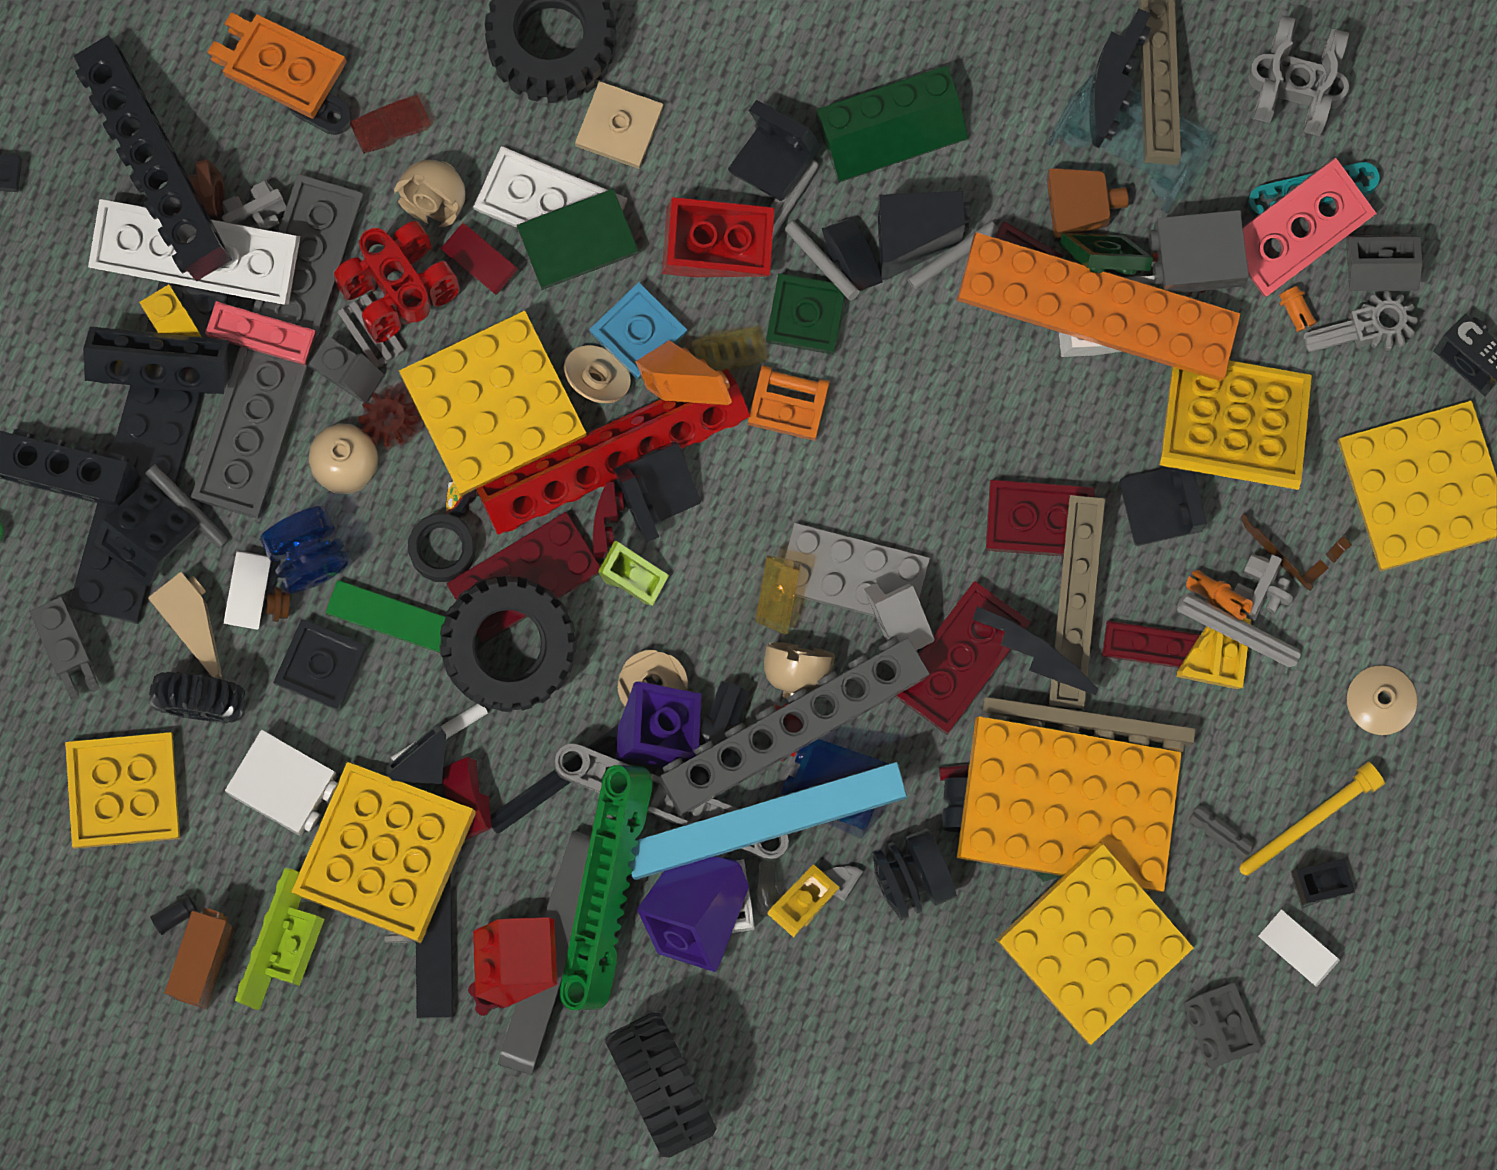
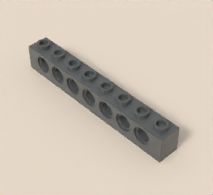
M895 637L878 647L881 651L878 655L869 659L865 654L848 664L851 670L838 676L836 671L828 674L817 681L820 687L812 692L807 693L804 688L787 698L789 703L787 706L778 711L772 706L756 715L758 722L746 728L741 723L724 733L727 739L719 744L714 745L711 740L694 750L696 754L694 758L685 763L682 758H679L663 767L665 774L660 776L659 781L679 816L681 817L925 680L929 676V672L910 639L906 638L899 642L898 638ZM879 664L889 665L894 672L893 679L890 681L879 679L875 671L876 666ZM849 681L860 683L863 688V695L859 698H851L845 692V683ZM818 698L828 699L833 707L832 713L826 716L818 714L814 709V701ZM788 715L797 716L801 720L802 729L797 733L788 732L783 726L784 717ZM759 732L767 734L771 739V747L767 750L755 748L752 743V736ZM725 750L736 751L740 756V764L734 768L725 766L721 761V753ZM695 767L706 769L709 773V782L704 785L693 783L690 779V771Z

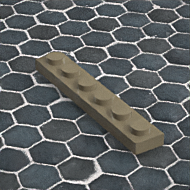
M1138 0V8L1151 14L1146 23L1147 26L1151 27L1150 33L1143 46H1140L1144 163L1178 165L1181 159L1175 0Z
M1070 495L1055 650L1070 660L1088 678L1105 498ZM1051 679L1049 706L1085 709V691Z
M988 697L984 698L981 716L992 719L1018 721L1026 725L1043 728L1044 726L1057 727L1059 731L1079 734V731L1093 733V737L1114 740V736L1128 738V743L1149 746V741L1163 743V749L1183 752L1184 747L1190 748L1194 743L1195 729Z

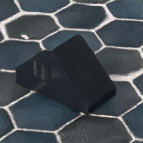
M1345 858L1291 871L1301 908L1355 893Z

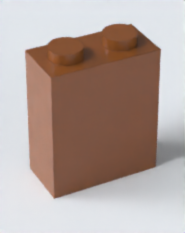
M203 908L202 913L191 912L164 992L172 999L208 1009L235 929L227 922L228 917H225L223 913L208 908Z

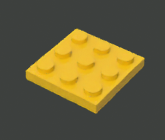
M171 732L65 742L71 838L74 849L180 839L174 741Z

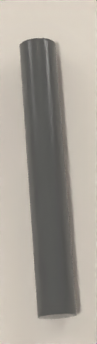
M156 464L145 473L177 506L199 522L198 528L218 548L229 539Z

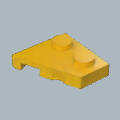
M1245 618L1242 620L1251 625V619ZM1206 626L1178 669L1176 677L1232 689H1241L1244 684L1248 647Z

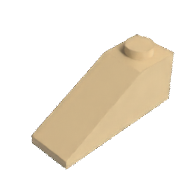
M180 572L149 596L148 599L208 673L214 678L223 679L207 603L202 598L206 591L194 576L187 579Z

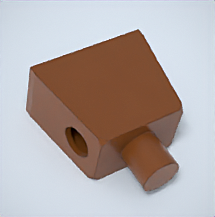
M1054 168L1048 170L1046 180L1054 241L1061 240L1062 232L1087 233L1108 227L1110 209L1128 208L1126 187L1107 189L1105 173L1102 171Z

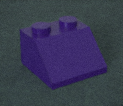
M636 681L633 684L618 725L616 760L663 769V767L679 758H682L684 763L696 756L694 750L699 747L701 694Z

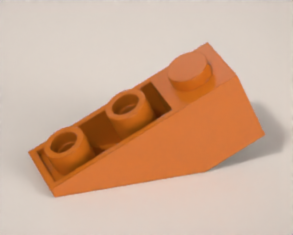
M670 340L635 361L647 390L663 401L721 405L732 403L727 390L730 388V384L724 373L720 370L715 371L709 367L704 359H697L687 348H681Z

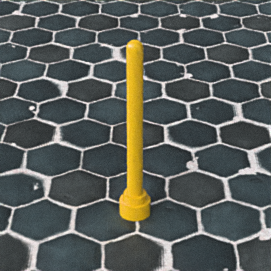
M1369 761L1356 770L1357 774L1353 776V782L1241 863L1239 867L1240 873L1245 876L1252 874L1360 793L1364 792L1366 794L1369 791L1375 792L1385 784L1378 770Z

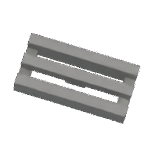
M365 294L361 296L360 300L350 303L349 307L346 309L342 308L337 313L365 356L379 369L404 353V349L395 335L390 338L389 334L387 337L394 350L389 353L383 342H374L383 356L377 360L349 318V315L354 313L366 330L360 308L363 306L367 307L372 301Z

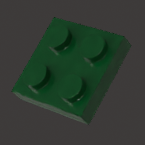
M1062 232L1060 246L1071 254L1072 259L1081 262L1091 272L1102 273L1106 269H1116L1120 273L1132 275L1136 274L1137 270H1151L1153 257L1124 235Z
M778 273L766 343L834 355L845 295L834 283Z

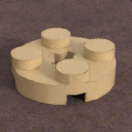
M656 650L641 651L630 657L619 674L617 686L619 698L623 706H626L633 684L636 681L647 683L646 679L651 676L654 681L661 680L663 683L661 686L687 691V675L681 663L675 657Z

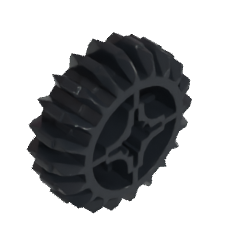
M161 672L154 676L153 684H151L149 691V704L161 713L216 723H233L241 719L246 702L244 700L245 690L240 685L224 679L191 673Z

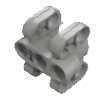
M1282 15L1274 35L1270 54H1262L1255 58L1248 73L1250 85L1255 90L1260 91L1253 120L1269 124L1274 114L1277 98L1309 106L1303 133L1320 137L1326 124L1329 110L1339 107L1349 90L1347 78L1337 72L1345 52L1349 32L1331 29L1320 64L1288 56L1293 45L1292 40L1298 20ZM1260 67L1269 68V77H1261L1257 69ZM1300 76L1306 81L1307 85L1297 87L1291 82L1290 78ZM1332 85L1339 89V95L1332 96L1328 94Z

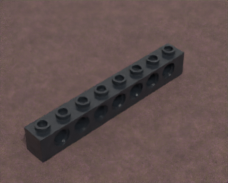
M107 35L75 54L74 58L79 66L75 73L85 88L90 87L93 94L89 96V100L98 114L103 113L107 120L102 124L110 138L118 140L120 147L116 151L126 167L131 165L134 173L130 175V178L140 193L145 192L148 200L144 202V205L154 220L159 219L162 227L158 228V232L168 247L171 245L174 247L176 254L172 255V258L182 274L188 272L198 281L232 261L229 252L119 46ZM153 155V157L149 161L145 162L150 156ZM167 182L164 187L160 188L163 183ZM181 208L180 212L173 216L174 212ZM196 235L192 241L187 243L191 236Z

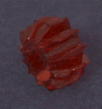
M390 389L386 390L385 399L382 400L378 393H373L372 397L375 404L372 405L369 402H364L362 407L367 414H362L358 417L359 422L366 425L362 430L369 436L373 435L371 440L375 446L379 445L382 439H384V446L387 450L391 449L393 439H396L401 447L404 446L405 442L402 434L413 437L415 431L409 425H415L419 422L418 416L411 414L416 409L414 403L404 404L406 401L404 393L398 394L393 400V393ZM387 413H392L394 419L391 420L389 426H385L383 420L380 419H386Z

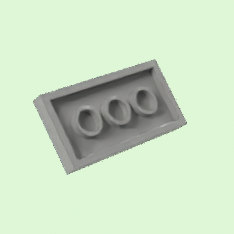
M794 523L777 592L875 617L864 588L877 583L886 595L906 584H911L919 599L930 558Z

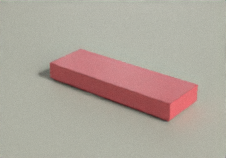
M216 301L205 334L210 338L229 340L230 344L306 366L316 331Z

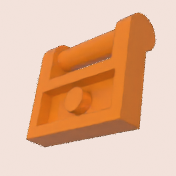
M762 365L748 425L815 441L830 381L819 379V382L775 372L772 371L773 367ZM769 384L813 394L815 395L814 403L767 392Z

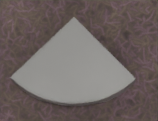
M840 866L831 868V870L829 869L823 873L840 887L834 896L844 902L863 871L852 866Z

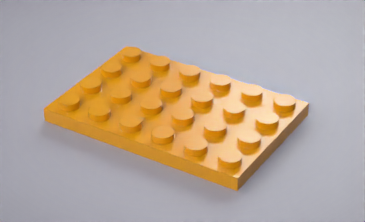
M979 716L975 718L957 858L1064 876L1098 843H1102L1143 890L1164 892L1181 752Z

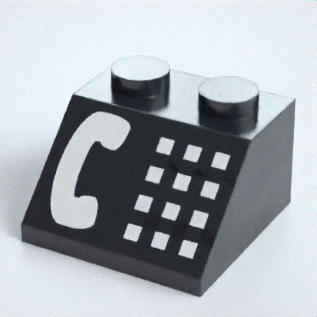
M1465 314L1444 334L1433 352L1486 397L1497 385V340L1488 333L1487 326L1476 317L1470 318Z

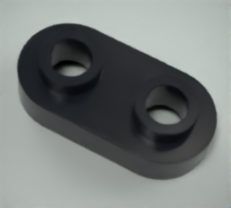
M328 93L314 119L289 108L290 112L297 118L331 135L345 132L352 120L348 105ZM333 113L341 116L340 120L336 123L328 121L329 116Z

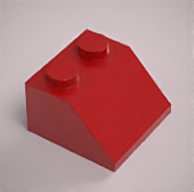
M550 917L498 919L473 931L476 997L506 1008L557 985L554 919Z

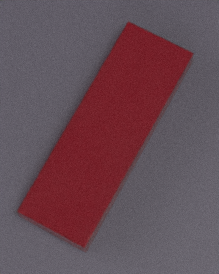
M1107 621L1102 657L1180 668L1200 634Z

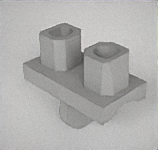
M267 181L253 186L251 192L255 200L245 205L241 203L238 196H233L222 202L224 211L222 218L224 222L264 230L279 224L277 218L283 216L286 210V205L278 188L274 190Z
M1252 554L1245 567L1244 574L1259 580L1255 591L1239 583L1234 590L1236 593L1252 601L1253 606L1250 614L1246 611L1244 612L1247 615L1246 618L1251 619L1253 622H1255L1266 597L1270 598L1266 609L1272 613L1276 612L1279 604L1290 605L1293 597L1285 592L1290 583L1289 580L1281 577L1277 586H1272L1281 568L1280 563L1282 561L1281 558L1272 555L1269 560Z

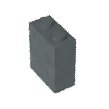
M1240 210L1157 218L1154 230H1149L1151 251H1157L1158 263L1153 264L1155 284H1161V289L1172 293L1243 287L1246 285L1249 274Z

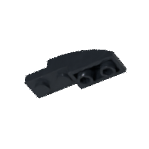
M1138 8L1124 37L1111 31L1094 72L1090 92L1089 121L1092 143L1097 148H1100L1104 139L1112 140L1120 122L1114 119L1119 109L1126 112L1135 94L1129 90L1134 79L1129 77L1128 74L1137 59L1131 53L1136 44L1143 46L1151 30V27L1146 25L1151 14Z

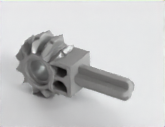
M1385 291L1382 300L1374 294L1370 297L1371 305L1363 304L1361 309L1351 311L1348 317L1349 321L1304 333V345L1308 352L1318 351L1355 341L1357 348L1367 345L1376 348L1381 340L1384 341L1385 351H1390L1393 342L1401 348L1406 343L1404 337H1413L1415 331L1410 326L1416 325L1418 318L1408 315L1414 309L1413 304H1407L1404 307L1401 305L1404 300L1403 294H1399L1396 300L1393 301L1391 300V293ZM1383 314L1392 316L1395 319L1396 326L1392 328L1384 327L1379 321V316Z

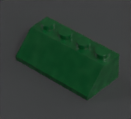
M947 66L818 108L816 112V122L839 183L968 140L959 97Z

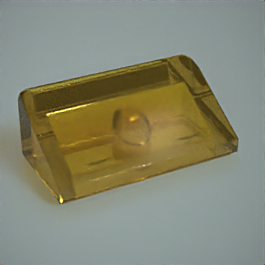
M767 555L755 622L780 633L788 634L802 562Z

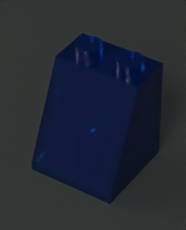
M818 739L799 750L795 759V763L800 764L795 777L788 775L781 795L786 796L889 765V763ZM875 808L830 821L826 824L862 839Z

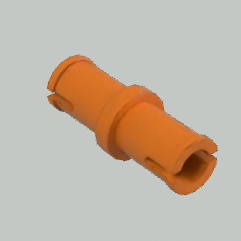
M1200 570L1192 572V575L1199 579L1198 581L1190 576L1188 577L1186 582L1187 589L1207 599V602L1214 607L1224 609L1239 620L1247 617L1240 609L1250 614L1253 606L1252 601L1233 591L1228 583L1224 581L1217 582Z

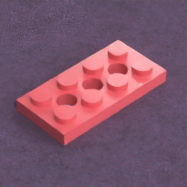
M1337 158L1330 160L1242 227L1248 274L1264 297L1270 295L1377 214ZM1326 196L1331 197L1336 203V211L1330 217L1322 215L1319 211V202ZM1298 217L1304 218L1309 225L1308 233L1302 238L1296 237L1291 231V224ZM1270 238L1278 240L1281 244L1280 254L1273 259L1267 257L1263 250L1265 242Z

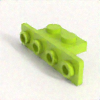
M287 867L284 868L282 876L277 882L276 892L270 908L265 914L262 929L251 951L250 961L244 977L239 983L238 993L235 998L236 1002L255 1010L261 1008L272 978L300 986L325 920L319 916L297 910L302 897L295 895L291 891L299 872Z

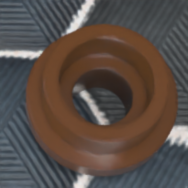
M274 587L273 594L267 593L266 614L272 615L273 622H279V619H288L289 591H281V587Z

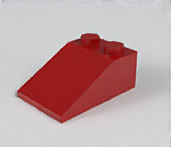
M671 197L666 207L662 274L695 278L769 277L775 208Z

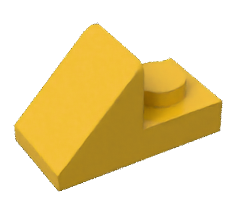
M169 284L139 302L158 333L202 337Z
M813 864L771 907L767 914L791 936L795 937L804 926H807L840 887Z

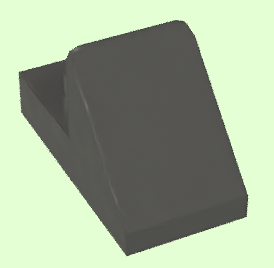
M328 335L325 336L307 364L308 367L363 403L367 402L384 375L363 354L356 355Z

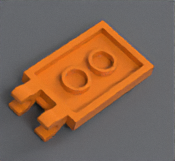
M230 13L224 25L229 27V33L241 39L234 50L213 41L207 51L212 56L211 61L220 66H225L223 69L225 77L314 119L347 63L345 56L256 14L252 22H249L237 14Z

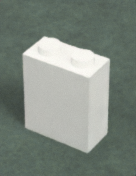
M261 730L225 789V792L302 837L305 830L311 832L316 826L321 815L317 810L323 800L327 802L331 800L338 785L335 782L338 776L333 770Z

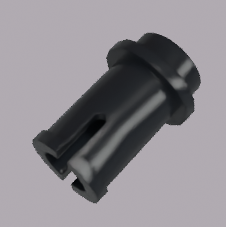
M188 894L183 897L178 895L176 897L177 901L150 916L154 926L161 935L189 919L192 911L198 912Z

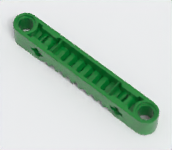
M613 765L607 769L602 779L560 987L562 1003L570 1010H599L607 1004L610 997L617 963V952L613 945L617 944L619 940L614 936V932L621 929V925L617 923V918L624 915V911L620 909V904L627 900V897L622 893L623 890L630 886V883L625 878L633 871L628 867V863L635 859L631 849L638 845V841L635 838L643 830L652 791L651 774L642 766Z

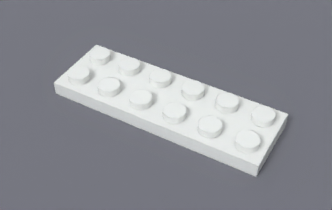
M99 199L88 267L289 305L300 236L212 220L232 261L196 281L188 272L183 274L180 272L172 258V255L176 254L172 245L168 247L158 232V228L162 227L158 218L154 220L146 207ZM196 235L191 236L187 243L192 241Z

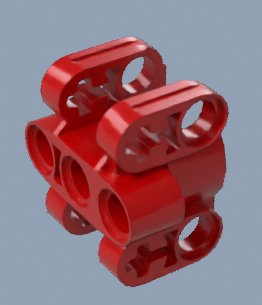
M412 221L403 225L395 232L393 239L382 229L371 228L366 230L359 239V247L364 260L361 261L359 257L351 258L342 263L334 272L337 287L346 301L361 297L371 290L375 292L377 286L384 293L385 296L368 305L361 315L365 328L375 343L389 340V338L398 333L401 325L424 320L429 315L431 303L435 307L443 306L454 299L460 290L457 277L446 261L437 262L424 273L419 274L412 267L411 264L421 259L429 249H432L429 236L418 221ZM374 245L385 246L379 253L369 252V249ZM394 271L403 273L402 277L397 280L387 279L388 275ZM415 298L412 302L406 304L410 299Z

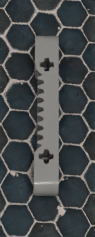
M567 744L560 748L554 762L555 770L561 778L599 794L602 784L601 780L606 768L613 765L631 766L578 744ZM568 753H576L582 759V767L576 772H569L562 766V759ZM651 774L652 791L647 812L683 827L739 810L718 800L711 799L680 817L660 783V777ZM788 835L778 837L779 847L776 851L769 852L764 850L761 843L738 850L765 860L776 859L786 851L789 842Z

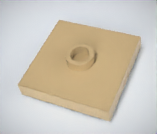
M599 81L575 141V146L640 169L662 113L663 104Z

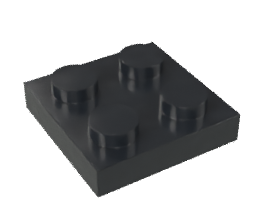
M301 619L273 683L276 686L340 711L367 646Z

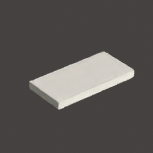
M501 146L475 202L474 210L517 227V224L608 190ZM616 194L623 211L627 198Z

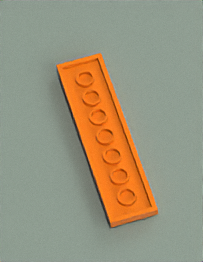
M977 232L972 239L956 301L1217 381H1222L1225 378L1241 314L1104 271L1102 273H1094L1084 265Z

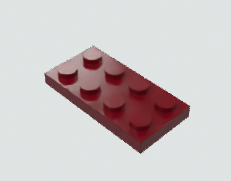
M564 512L449 581L446 585L455 600H457L464 590H468L481 580L491 579L496 576H517L542 585L559 599L599 575L600 565L567 512ZM513 610L493 613L481 623L476 634L482 644L523 621L528 616Z
M976 581L971 584L933 635L934 642L926 645L919 654L920 659L929 672V676L894 696L946 735L949 734L1011 651V649L1001 645L1005 634L1004 631L972 619L977 606L1006 618L1025 630L1031 623V621Z

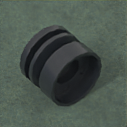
M928 828L906 837L908 854L902 855L894 843L888 844L892 861H887L880 848L872 851L874 874L887 904L896 912L901 921L909 918L905 903L907 900L910 901L913 909L918 914L922 912L921 894L926 893L929 900L935 906L957 897L945 860Z

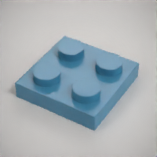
M639 282L589 329L590 334L637 380L642 376L635 361L669 340L677 344L687 334V329Z

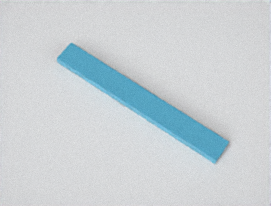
M895 762L637 840L638 845L631 849V853L635 855V859L629 862V866L633 870L631 873L634 880L907 799L899 765Z

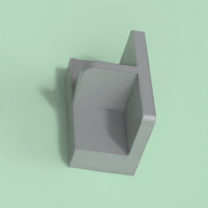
M877 583L864 588L886 642L895 637L898 638L899 642L909 638L915 650L934 642V636L916 591L911 584H906L886 595Z

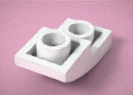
M236 551L223 624L258 630L271 556Z
M1282 909L1258 936L1316 987L1340 961Z

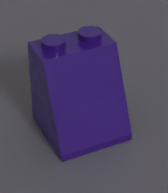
M714 856L664 871L641 902L637 911L659 955L716 972L738 918L749 884L741 865L731 858L723 859Z

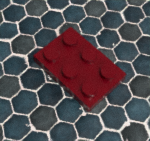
M990 480L985 551L1064 557L1070 495L1094 497L1095 487Z

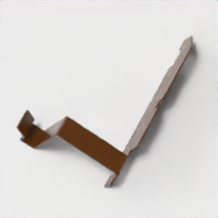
M1244 513L1241 516L1247 531L1270 555L1281 558L1280 565L1292 578L1296 577L1307 590L1311 591L1313 589L1311 584L1328 569L1325 563L1320 559L1305 574L1300 576V572L1258 528L1255 529L1250 524L1248 517ZM1342 537L1326 553V556L1335 563L1352 544L1345 537Z

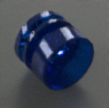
M325 506L308 508L286 517L268 528L259 538L270 561L286 559L275 570L279 578H285L281 584L286 593H297L317 587L332 579L352 562L348 552L341 551L344 547L341 538L325 540L336 529Z

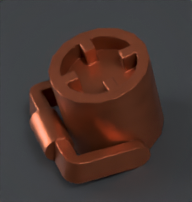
M208 159L195 162L197 175H188L210 218L221 219L224 213L222 202L226 200L222 174ZM181 208L176 210L175 213H179Z

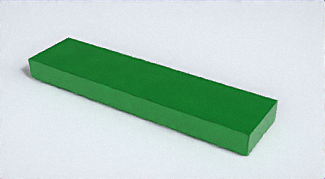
M337 580L325 611L326 615L440 653V631L446 617Z

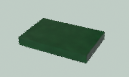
M614 189L517 224L518 232L541 290L639 254Z

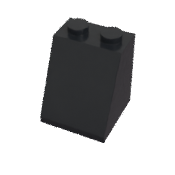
M963 191L879 195L877 220L882 280H888L954 247L962 241L963 232H969V223L971 222L970 202H964Z

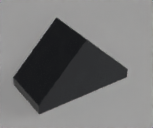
M436 724L384 768L387 776L392 781L442 784L446 733L443 728Z

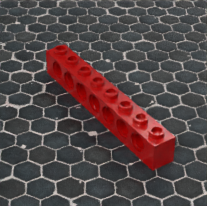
M726 368L722 372L730 384V388L727 390L732 403L729 405L663 401L660 399L587 433V436L477 488L476 491L496 533L499 535L504 532L513 531L521 524L533 518L545 516L553 509L567 502L577 501L585 494L599 487H605L607 482H615L617 479L613 471L614 468L672 442H677L680 449H683L693 443L703 442L710 435L725 428L737 426L742 420L751 417L738 383ZM713 407L710 411L704 413L708 408ZM681 422L678 426L673 427L676 423ZM650 436L648 440L641 442L644 438ZM619 451L616 455L609 457L612 453ZM587 466L583 471L578 472L580 468ZM555 481L554 484L546 487L548 483ZM524 496L522 499L515 501L516 498Z

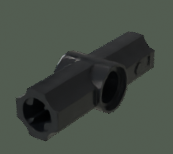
M721 681L709 716H705L700 728L699 747L711 740L714 745H717L727 739L724 733L738 725L749 695L748 690L741 686ZM725 750L721 753L723 764L726 756L729 757L732 750ZM695 767L690 771V779L697 785H704L709 782V773L702 767Z

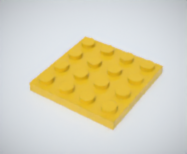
M525 311L399 370L404 384L460 497L587 436Z
M1229 360L1225 378L1222 381H1217L1172 367L1159 465L1299 490L1302 481L1312 375Z
M1472 401L1338 439V444L1380 572L1497 538V476Z
M347 762L291 892L304 899L421 943L476 811L403 782L392 781L387 776Z
M1098 843L995 939L1089 1045H1092L1194 949L1102 843Z

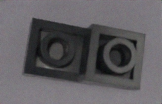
M852 218L822 228L830 260H839L843 274L859 291L883 283L872 251Z

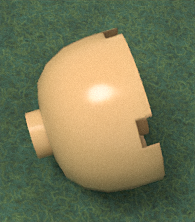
M423 159L410 165L394 188V192L398 191L401 196L398 200L400 206L408 214L428 224L427 215L440 221L439 227L453 224L465 202V185L461 177L451 164L444 161Z
M338 423L326 427L316 435L310 446L308 462L313 477L321 486L333 493L350 494L363 489L371 481L373 475L378 470L379 455L374 441L364 430L352 424Z
M771 642L769 645H766L764 671L771 685L783 690L782 697L788 698L804 688L807 693H810L820 687L817 683L818 680L832 673L835 654L818 648H814V651L799 648V645Z

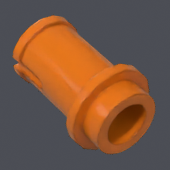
M1295 286L1279 295L1282 300L1279 304L1280 306H1285L1298 333L1305 330L1300 315L1304 317L1308 327L1313 326L1317 321L1314 319L1303 297L1305 295L1304 290L1300 291L1298 286Z

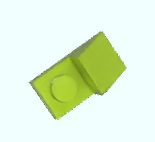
M614 541L598 571L606 584L620 587L641 602L651 606L655 603L669 576L617 541Z

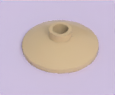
M592 345L580 346L572 350L565 360L564 372L569 384L576 392L591 401L614 403L621 400L630 388L631 379L629 371L607 349Z
M1373 666L1360 672L1351 682L1347 692V707L1354 722L1363 730L1376 735H1389L1402 730L1410 723L1417 708V694L1410 679L1400 670L1390 666ZM1379 693H1387L1390 697V702L1388 704H1381L1378 701Z

